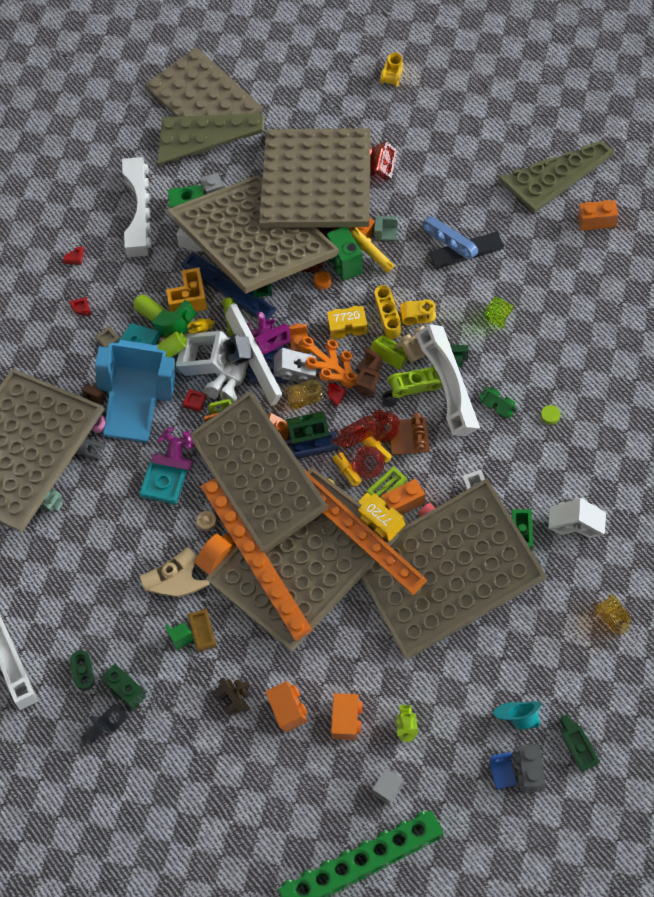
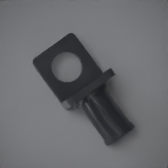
M114 703L101 717L92 715L89 717L94 724L82 735V739L88 745H92L102 733L113 734L126 721L128 716ZM114 711L119 713V720L116 723H112L109 719L110 714Z

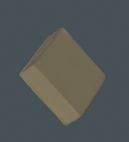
M110 326L95 336L96 341L102 347L107 348L110 343H118L120 340Z

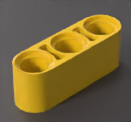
M380 285L375 289V305L385 336L389 339H396L401 334V321L390 288Z

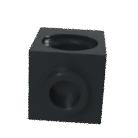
M235 334L223 342L227 364H243L253 358L249 337Z

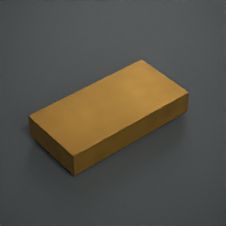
M207 609L189 613L188 618L197 652L216 648L217 645Z

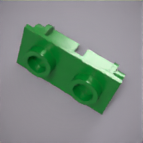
M491 386L489 389L483 387L486 392H482L478 397L481 403L491 409L495 404H498L494 411L504 418L508 417L510 419L513 416V408L518 410L514 406L515 401L507 396L505 399L498 396L500 392Z

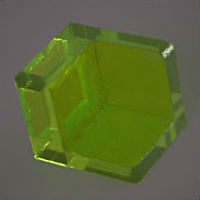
M495 296L485 309V319L504 328L506 326V319L514 306Z

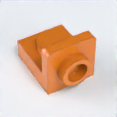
M297 323L289 326L291 350L301 352L298 349V343L301 338L308 336L306 324Z

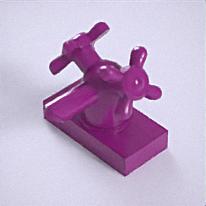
M263 312L257 313L259 326L257 329L251 330L250 322L246 323L251 334L255 337L262 355L291 342L289 326L284 323L274 328L276 319L266 320Z
M173 427L167 428L162 432L160 438L157 439L158 443L164 440L169 443L167 453L157 452L153 454L151 462L185 470L193 468L194 460L181 457L183 445H186L187 449L195 446L190 431L182 432L183 438H178L170 434L174 430Z

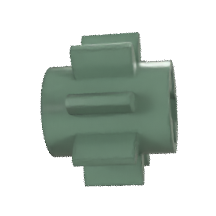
M51 489L40 507L50 513L53 510L59 511L63 505L62 495L58 491Z

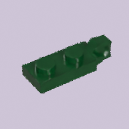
M568 714L560 717L559 721L563 727L560 730L561 736L580 772L582 773L599 765L600 760L582 726L578 725L577 722L573 724Z

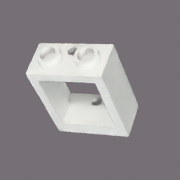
M222 331L184 334L188 341L186 342L187 347L179 352L175 367L185 376L222 373L226 363L223 342L229 338ZM214 344L209 360L195 361L199 346Z

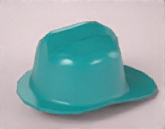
M538 701L505 703L498 706L494 710L493 715L501 720H510L518 730L537 728L540 726L538 711L541 708V703Z

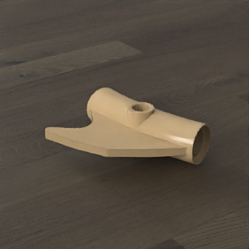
M188 547L161 566L140 575L146 592L149 591L174 597L195 593L209 586L210 582L208 580H195L192 577L197 556Z

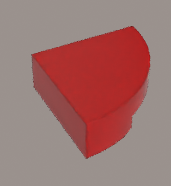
M76 247L75 250L67 253L63 258L64 264L82 265L84 247Z
M87 297L69 301L75 313L83 316L91 315Z
M330 382L328 385V396L330 401L338 407L347 393V389Z

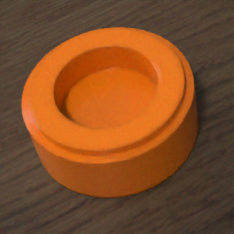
M326 271L317 272L313 277L314 286L321 290L329 288L332 283L331 275Z

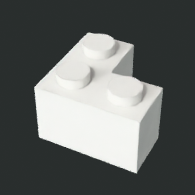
M583 498L561 502L550 507L548 529L559 535L576 531L588 538L604 535L606 512L586 502Z

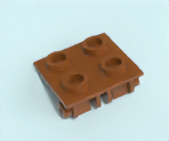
M414 413L411 419L388 420L392 455L430 452L426 417H422L420 413Z

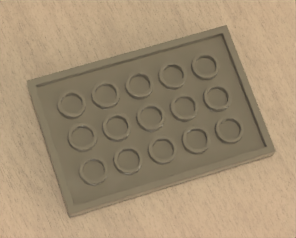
M197 47L144 84L145 89L175 117L257 114L263 111L262 106Z

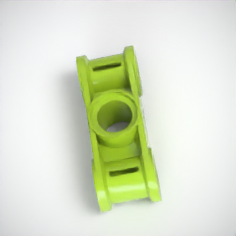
M434 366L404 373H395L387 378V383L391 385L394 398L436 391L443 387Z

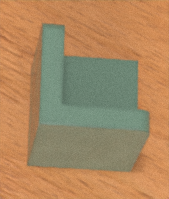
M376 216L375 241L396 242L398 217Z

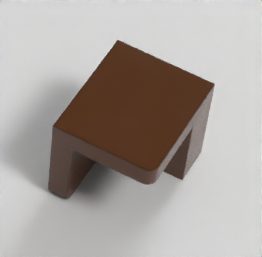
M366 348L365 357L356 366V371L360 373L362 368H366L378 373L382 368V357L371 349Z
M362 368L355 383L356 392L374 398L380 374Z

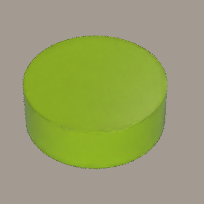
M554 405L545 406L541 412L542 421L548 425L556 424L560 420V410Z

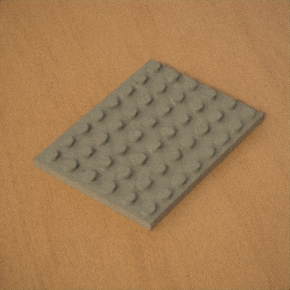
M371 128L266 130L259 227H369Z
M259 175L167 209L168 216L245 293L331 259L339 254V249L316 227L260 228L259 217L263 178Z
M13 368L0 385V523L22 533L105 409L100 404Z
M313 467L307 471L352 513L360 518L358 509L362 505ZM323 513L266 553V556L312 630L375 563L366 552ZM397 533L390 541L386 540L384 537L382 538V540H384L389 546H391L394 543V541L399 537V533ZM237 546L206 578L210 585L290 652H293L310 634H306L297 641L294 640Z
M488 478L407 524L398 532L399 537L390 547L427 580L414 595L408 592L377 562L361 577L407 660L548 579Z

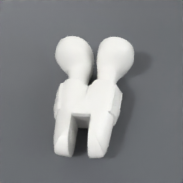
M226 360L223 372L216 373L218 377L206 384L204 388L205 394L213 399H216L220 394L222 400L230 399L231 403L235 402L237 395L234 392V388L243 382L249 362L247 361L237 366L235 364H227ZM227 382V384L221 390L223 383Z

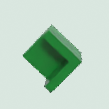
M185 622L172 629L169 624L165 626L167 634L176 650L194 641L192 632L188 629Z

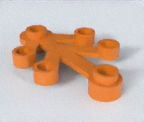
M305 336L300 339L298 349L305 354L311 352L322 361L319 362L314 357H308L305 361L306 368L310 370L322 369L319 377L323 381H340L346 388L356 386L355 383L358 376L352 372L350 364L352 354L349 351H343L340 355V360L343 362V368H341L336 354L338 343L335 340H328L325 346L328 350V357L314 346V341L311 337Z

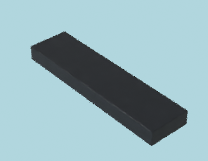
M498 231L470 239L478 249V254L473 258L504 249V244ZM448 246L429 252L435 270L469 260Z

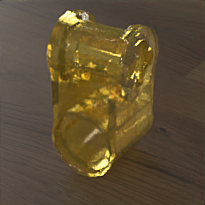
M309 380L298 385H292L285 390L288 403L293 410L317 403L323 396L321 384L317 380Z
M610 594L608 599L594 605L599 616L605 620L615 633L624 634L628 631L631 616L615 595ZM623 620L625 624L621 625L618 624L616 621Z

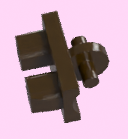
M221 678L219 680L221 685L218 686L214 693L222 701L228 696L232 701L224 706L228 714L234 716L240 711L247 712L250 707L244 699L250 696L247 692L250 688L248 682L241 684L239 679L232 682L231 679Z

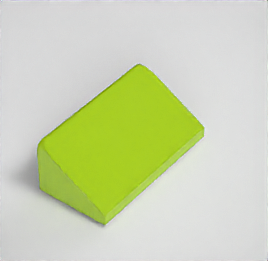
M381 335L372 342L370 349L380 355L383 361L400 370L408 361L403 348H397V343L386 336Z

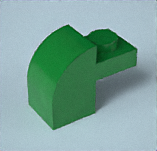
M184 300L173 313L163 309L151 323L164 337H169L174 332L184 335L190 330L188 324L196 317L197 313L190 302Z

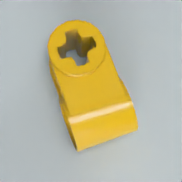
M394 52L388 56L381 73V84L389 83L393 84L394 87H398L403 71V57L401 54Z
M428 299L401 303L402 323L404 325L433 322L436 318L435 303Z

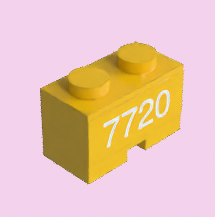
M352 306L347 309H334L327 312L331 339L346 338L345 334L351 333L353 336L368 334L364 306Z
M374 493L358 509L359 519L367 526H371L381 539L384 537L390 541L405 526L404 517L392 507L387 509L385 507L386 502Z

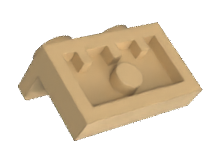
M424 326L414 330L415 334L412 336L407 334L401 337V342L396 344L397 348H403L410 363L425 356L416 336L418 331L425 328Z

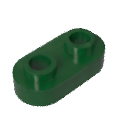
M79 650L71 655L70 665L76 687L79 690L87 691L94 686L95 676L90 656L87 652ZM84 660L82 665H78V662ZM84 679H89L86 684L82 683Z

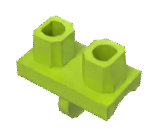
M399 705V714H395L397 736L403 742H411L418 735L416 713H412L411 705Z

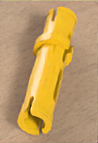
M357 227L351 232L354 240L360 246L359 249L361 251L364 250L387 274L395 267L371 242L372 240L364 236Z

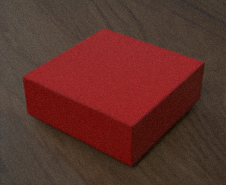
M189 389L182 403L183 408L200 413L207 394Z

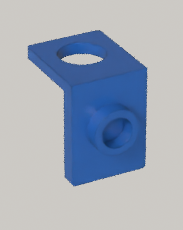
M511 752L490 756L489 765L496 790L517 785L510 761Z

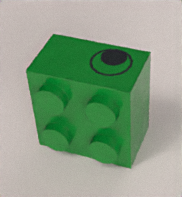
M342 227L327 233V239L339 249L338 256L328 259L329 262L334 263L336 275H340L342 280L345 281L362 274V252L348 227Z

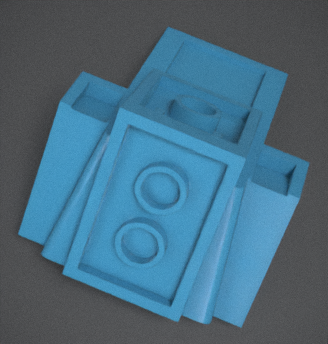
M120 340L119 344L110 343L108 348L99 346L95 364L97 389L110 392L103 437L142 443L149 442L156 400L171 402L175 386L174 358L165 357L166 352L158 350L157 345Z

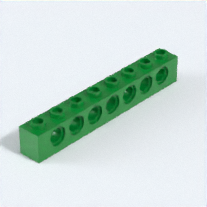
M424 810L416 814L415 819L409 822L404 820L398 823L396 829L390 832L388 830L382 831L377 835L378 838L372 841L365 840L358 845L359 848L353 851L350 849L345 850L339 854V858L333 861L328 859L322 862L320 868L314 871L312 869L306 870L300 875V878L294 881L289 879L281 884L282 887L278 889L281 897H330L442 839L444 832L432 810L429 812ZM419 827L424 833L421 836H415L412 830ZM401 837L405 843L397 846L393 843V840ZM377 847H383L386 852L384 855L378 856L374 853V850ZM358 857H364L367 862L359 866L355 863V860ZM343 866L348 871L345 875L340 876L336 873V869ZM321 876L328 878L327 884L323 886L316 883L317 879ZM301 886L309 888V892L303 896L299 895L297 890Z

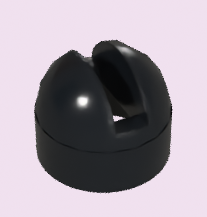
M386 391L382 396V403L386 407H393L397 403V398L392 396V391Z

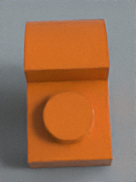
M215 534L202 547L195 564L209 575L236 547V544L228 534L222 536Z

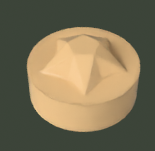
M203 511L197 516L196 521L199 529L211 531L215 528L216 517L212 512Z

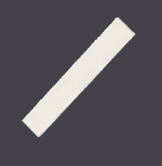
M231 304L225 316L234 334L249 337L253 358L248 362L270 405H277L282 392L238 306Z

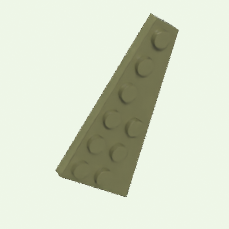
M263 113L162 117L157 164L160 167L167 162H175L188 155L194 156L215 149L218 145L224 143L226 145L230 144L233 140L239 138L245 139L263 133L265 116Z
M601 140L586 145L581 150L569 151L563 156H555L531 164L530 167L523 170L517 169L511 174L499 175L498 180L533 213H536L612 157L614 151Z

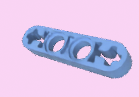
M430 216L422 222L423 228L428 234L466 259H471L478 254V249L472 241L436 218Z

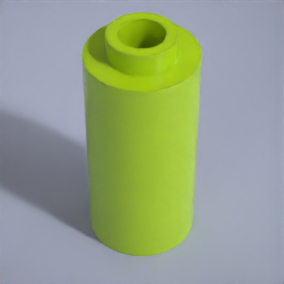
M145 294L137 296L133 302L134 310L150 321H153L163 309L166 310Z
M174 332L157 344L158 350L166 352L165 357H173L187 347L186 342L188 341L182 333Z

